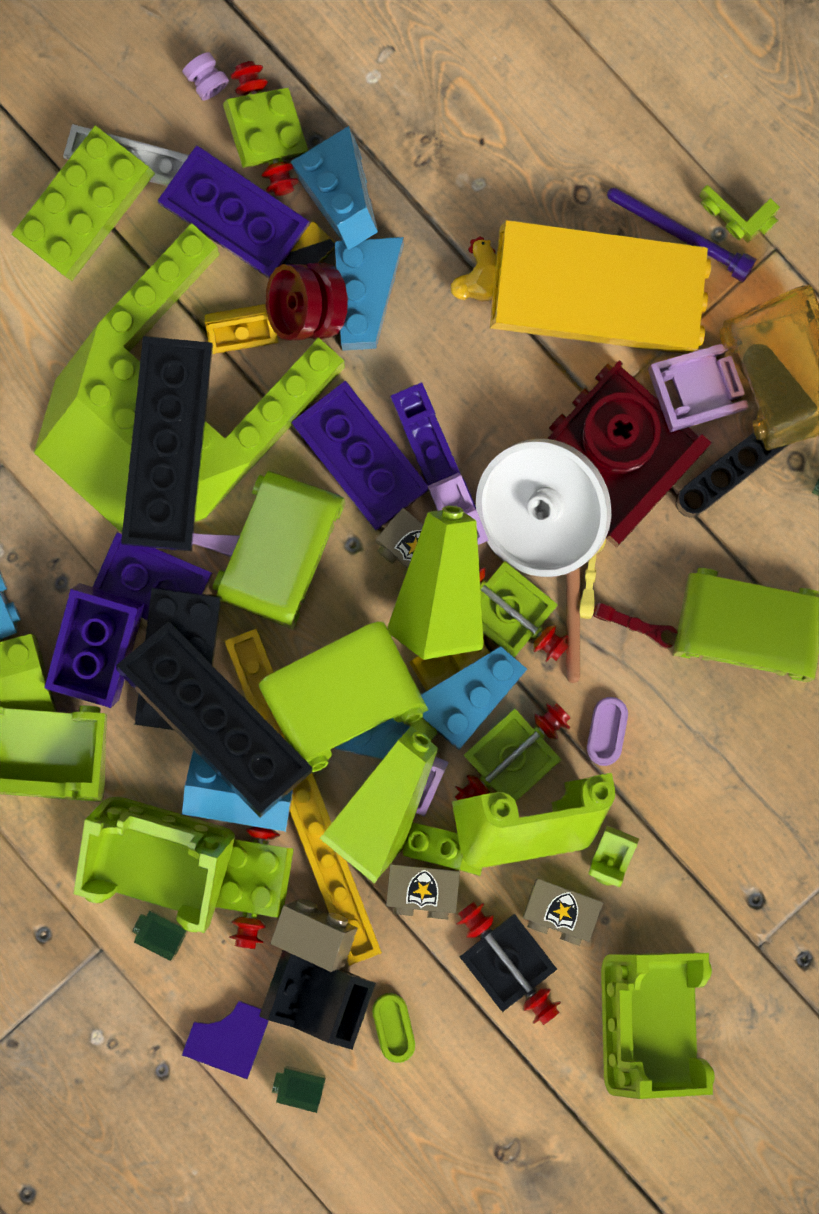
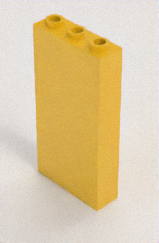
M506 220L499 229L490 329L681 354L695 352L699 346H702L705 337V327L701 325L702 312L706 311L708 304V293L704 292L705 279L709 278L711 271V259L707 258L708 248Z

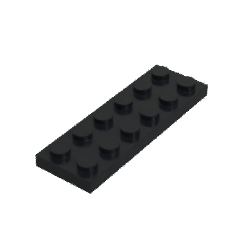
M143 336L122 529V545L192 551L213 343Z
M169 621L116 665V670L259 818L312 773L313 768Z

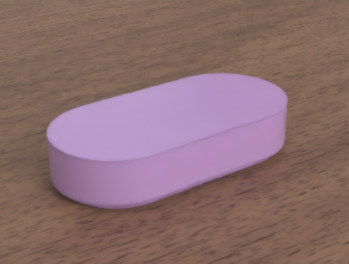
M603 698L595 705L587 741V754L593 763L600 766L613 764L618 760L622 752L628 710L626 705L618 698Z

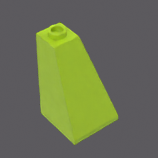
M445 506L442 510L427 513L387 627L391 636L423 660L483 650L477 522L474 518L463 512L462 508L457 506Z
M412 726L396 742L320 837L324 843L373 883L377 881L404 848L438 751V747L431 743L425 734L418 732Z

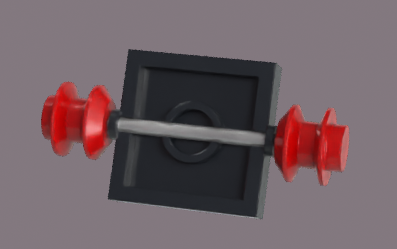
M473 901L458 913L461 920L456 925L465 924L468 927L467 938H475L482 934L479 936L481 940L459 957L502 1013L525 995L526 998H529L524 1003L523 1011L532 1010L536 1015L532 1023L535 1024L540 1020L545 1025L560 1013L556 1007L561 1002H552L548 998L551 991L550 988H541L535 992L537 990L536 986L554 973L557 968L515 914L511 915L494 930H491L489 927L492 925L494 915L485 916L481 911L484 902L477 906Z

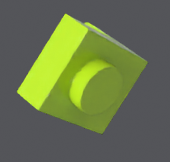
M606 826L592 858L588 874L601 884L621 887L639 838Z

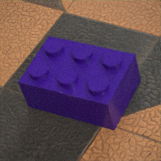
M81 583L71 588L44 688L112 708L120 699L125 678L116 670V665L133 651L145 602Z

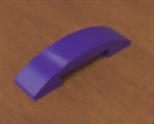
M421 382L391 395V400L427 485L429 486L460 473L423 383ZM467 488V491H468V493H469V496H470V498H471V500H472V503H473V505H474V507H475V509H476V506H475V504H474V501H473V499H472V497H471V494H470V492H469V490H468V488Z

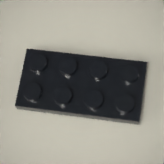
M153 587L151 589L145 641L169 621L213 666L222 596ZM138 693L134 725L174 730Z

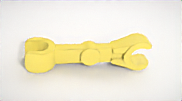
M606 539L597 553L603 550L606 544ZM596 554L588 561V567L585 570L584 581L586 585L580 599L579 611L580 618L591 619L594 613L595 599L594 590L592 589L596 578Z

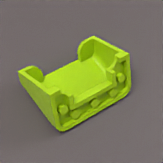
M268 471L265 476L259 475L252 490V494L257 495L226 571L219 570L212 589L217 591L216 596H222L221 601L294 630L300 616V602L304 603L306 592L330 534L335 528L333 522L340 519L346 503L345 498L340 495Z
M698 568L697 573L688 574L672 656L687 659L702 656L701 660H713L773 672L780 676L789 673L788 676L792 680L807 683L815 680L819 657V591L800 588L799 593L721 578L717 577L718 571L707 568Z
M384 622L368 624L271 673L259 683V689L285 740L313 768L312 772L325 768L332 756L331 749L392 718L394 721L403 722L405 725L412 724L418 721L424 712L428 711Z
M81 705L79 712L72 713L9 709L0 706V794L102 802L105 787L107 714L100 713L101 707Z
M612 773L564 782L566 789L564 796L560 800L551 802L553 812L519 818L515 800L504 792L483 794L452 801L463 860L473 868H485L588 848L615 799Z
M106 798L84 821L73 894L85 897L87 901L92 903H102L111 898L115 893L176 910L178 911L176 920L184 930L205 933L211 924L233 849L235 834L224 826L128 798Z
M709 953L609 954L605 956L601 967L604 1083L610 1095L634 1099L713 1095L714 1070L707 1060L697 1058L695 988L704 987L711 977L712 967L709 962Z

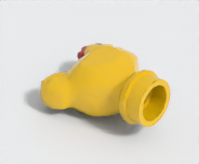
M481 236L470 240L468 251L474 255L477 264L471 273L459 276L451 283V293L457 299L466 300L470 297L482 302L492 300L497 255L495 254V249L490 246V240H484Z

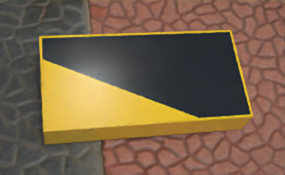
M312 221L282 264L306 265L308 263H322L335 250V242Z

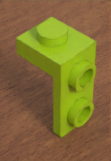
M706 185L699 195L702 199L701 205L714 217L718 214L727 223L725 226L727 231L737 240L743 238L749 243L759 232L763 235L767 234L778 222L775 216L780 206L771 198L746 222L710 186Z
M412 822L403 849L404 856L478 876L481 875L482 868H473L463 860L458 833Z

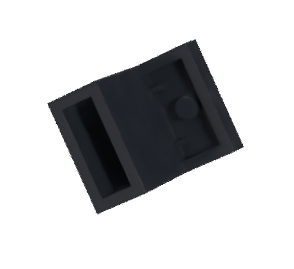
M282 950L259 1017L293 1027L327 1043L353 1050L376 983L342 969L330 972Z

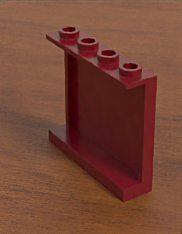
M620 360L613 367L609 363L604 366L595 377L598 384L590 392L585 388L574 399L572 404L576 408L567 417L562 413L551 424L549 429L553 433L547 438L572 446L587 457L582 444V429L592 406L603 397L617 392L633 393L647 400L657 412L661 425L660 441L649 461L638 470L626 474L608 473L596 467L605 481L611 501V522L606 539L616 548L712 443L703 434L698 436L689 427L669 432L659 400L622 368L623 363ZM617 429L614 435L616 437L623 436L626 439V432L624 430Z

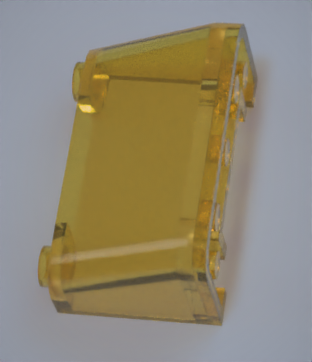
M807 284L793 288L725 320L722 328L719 330L723 347L725 349L729 348L732 353H738L759 408L757 419L753 420L754 432L758 440H763L766 450L819 436V303L813 288Z

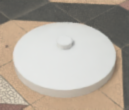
M530 439L514 444L497 455L489 463L478 484L476 510L488 537V545L500 559L523 573L539 577H553L570 573L589 561L598 552L607 537L611 522V501L605 481L595 465L584 454L565 443L550 439Z

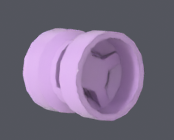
M210 52L203 53L194 58L182 71L188 81L195 82L196 92L201 100L204 101L220 93L229 83L225 73L215 68L216 61Z

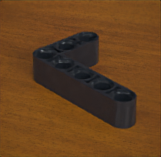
M754 345L750 347L744 354L740 366L743 375L774 412L775 416L683 487L676 499V507L683 516L693 518L701 515L806 433L817 421L818 409L767 346ZM753 355L761 356L766 362V368L763 370L753 369L749 364V357ZM771 383H783L787 388V396H775L771 391ZM797 408L804 409L809 416L808 423L799 424L795 422L792 417V411ZM769 429L777 430L782 436L781 444H769L765 438V432ZM742 450L752 452L755 456V464L748 467L742 465L738 460V453ZM715 471L724 472L728 477V486L723 488L716 487L711 481V474ZM688 492L697 493L702 501L701 507L697 509L689 508L684 502V495Z

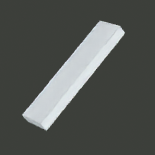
M72 124L63 155L64 159L69 160L92 129ZM106 133L152 169L155 175L149 182L168 186L189 156Z

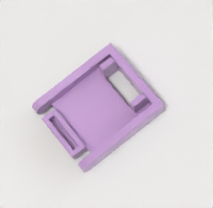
M726 343L660 361L649 366L648 371L669 432L735 414L748 408L746 400L733 404L731 400L738 399L745 394L732 356L716 360L715 356L722 355L728 351ZM668 380H673L682 406L675 410L664 383Z

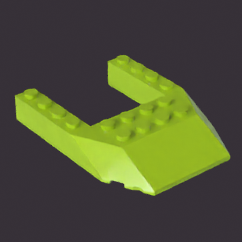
M192 223L97 324L56 378L34 450L36 456L121 533L123 529L140 361L130 351L220 255L217 245ZM319 337L226 438L221 436L205 421L195 522L205 519L292 426L291 422L304 413L345 368L344 360Z

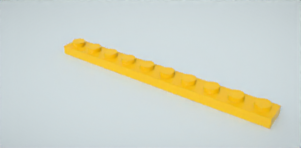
M257 628L225 640L247 701L284 738L259 689L261 680L274 671ZM312 772L293 789L290 813L329 913H336L346 917L349 924L358 928L347 958L349 966L379 955L382 951L347 861L320 839L332 824V821Z

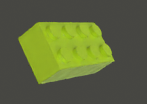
M95 125L11 235L66 278L73 281L155 173L149 166Z

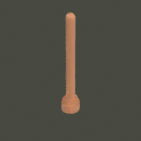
M580 567L566 574V635H568L566 643L569 645L566 649V678L570 683H576L580 679Z

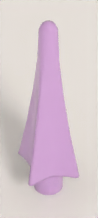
M194 533L193 544L231 557L240 535Z

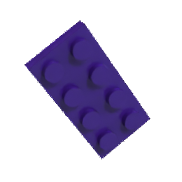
M197 145L157 200L158 204L189 225L192 223L208 238L267 278L271 276L275 268L282 265L310 225L307 219Z
M346 381L291 422L296 431L375 531L393 519L402 508L406 509L429 491L428 485Z

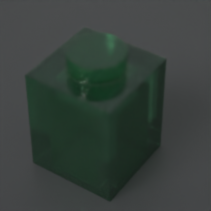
M151 910L147 916L143 914L139 916L132 933L137 935L134 943L169 961H173L188 931L184 930L179 923Z
M286 1066L283 1073L277 1072L272 1093L278 1094L276 1103L317 1113L327 1076Z

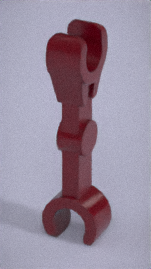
M603 603L595 605L593 617L605 622H613L628 628L630 631L644 634L661 648L668 649L673 647V645L664 643L661 639V634L665 630L677 635L678 631L673 626L648 624L639 618H633L615 611L616 609Z

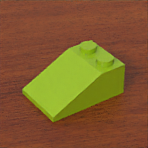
M28 634L0 642V706L9 709L57 712L52 691L44 688L47 672L37 637L33 634Z

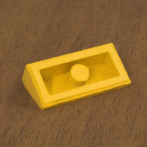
M265 304L205 314L208 341L213 343V354L278 343L277 334L273 331L268 320Z

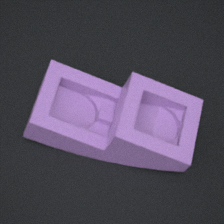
M460 473L428 486L437 510H442L445 506L462 508L463 512L474 518L477 522L478 545L489 541Z

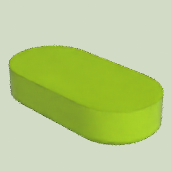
M382 994L374 1002L372 1010L382 1054L391 1062H405L415 1051V1039L406 1002L398 994Z

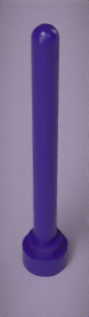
M610 188L607 192V197L612 202L692 246L708 248L707 255L728 266L727 270L732 273L731 277L744 283L757 259L749 254L744 253L742 255L738 252L733 254L617 188Z

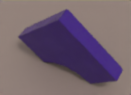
M239 1001L232 1013L221 1021L212 1023L194 1022L182 1056L248 1079L269 1020L259 1017L261 1008Z

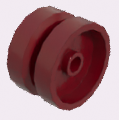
M308 263L306 265L282 264L275 268L269 277L265 303L268 320L273 331L281 339L289 341L304 340L306 338L318 339V337L326 339L337 335L344 326L348 308L346 285L340 272L332 264Z
M617 392L603 397L592 406L583 425L582 444L587 457L596 467L608 473L626 474L638 470L649 461L660 441L661 425L657 412L647 400L633 393ZM617 429L624 430L626 432V439L623 436L616 437L614 435Z

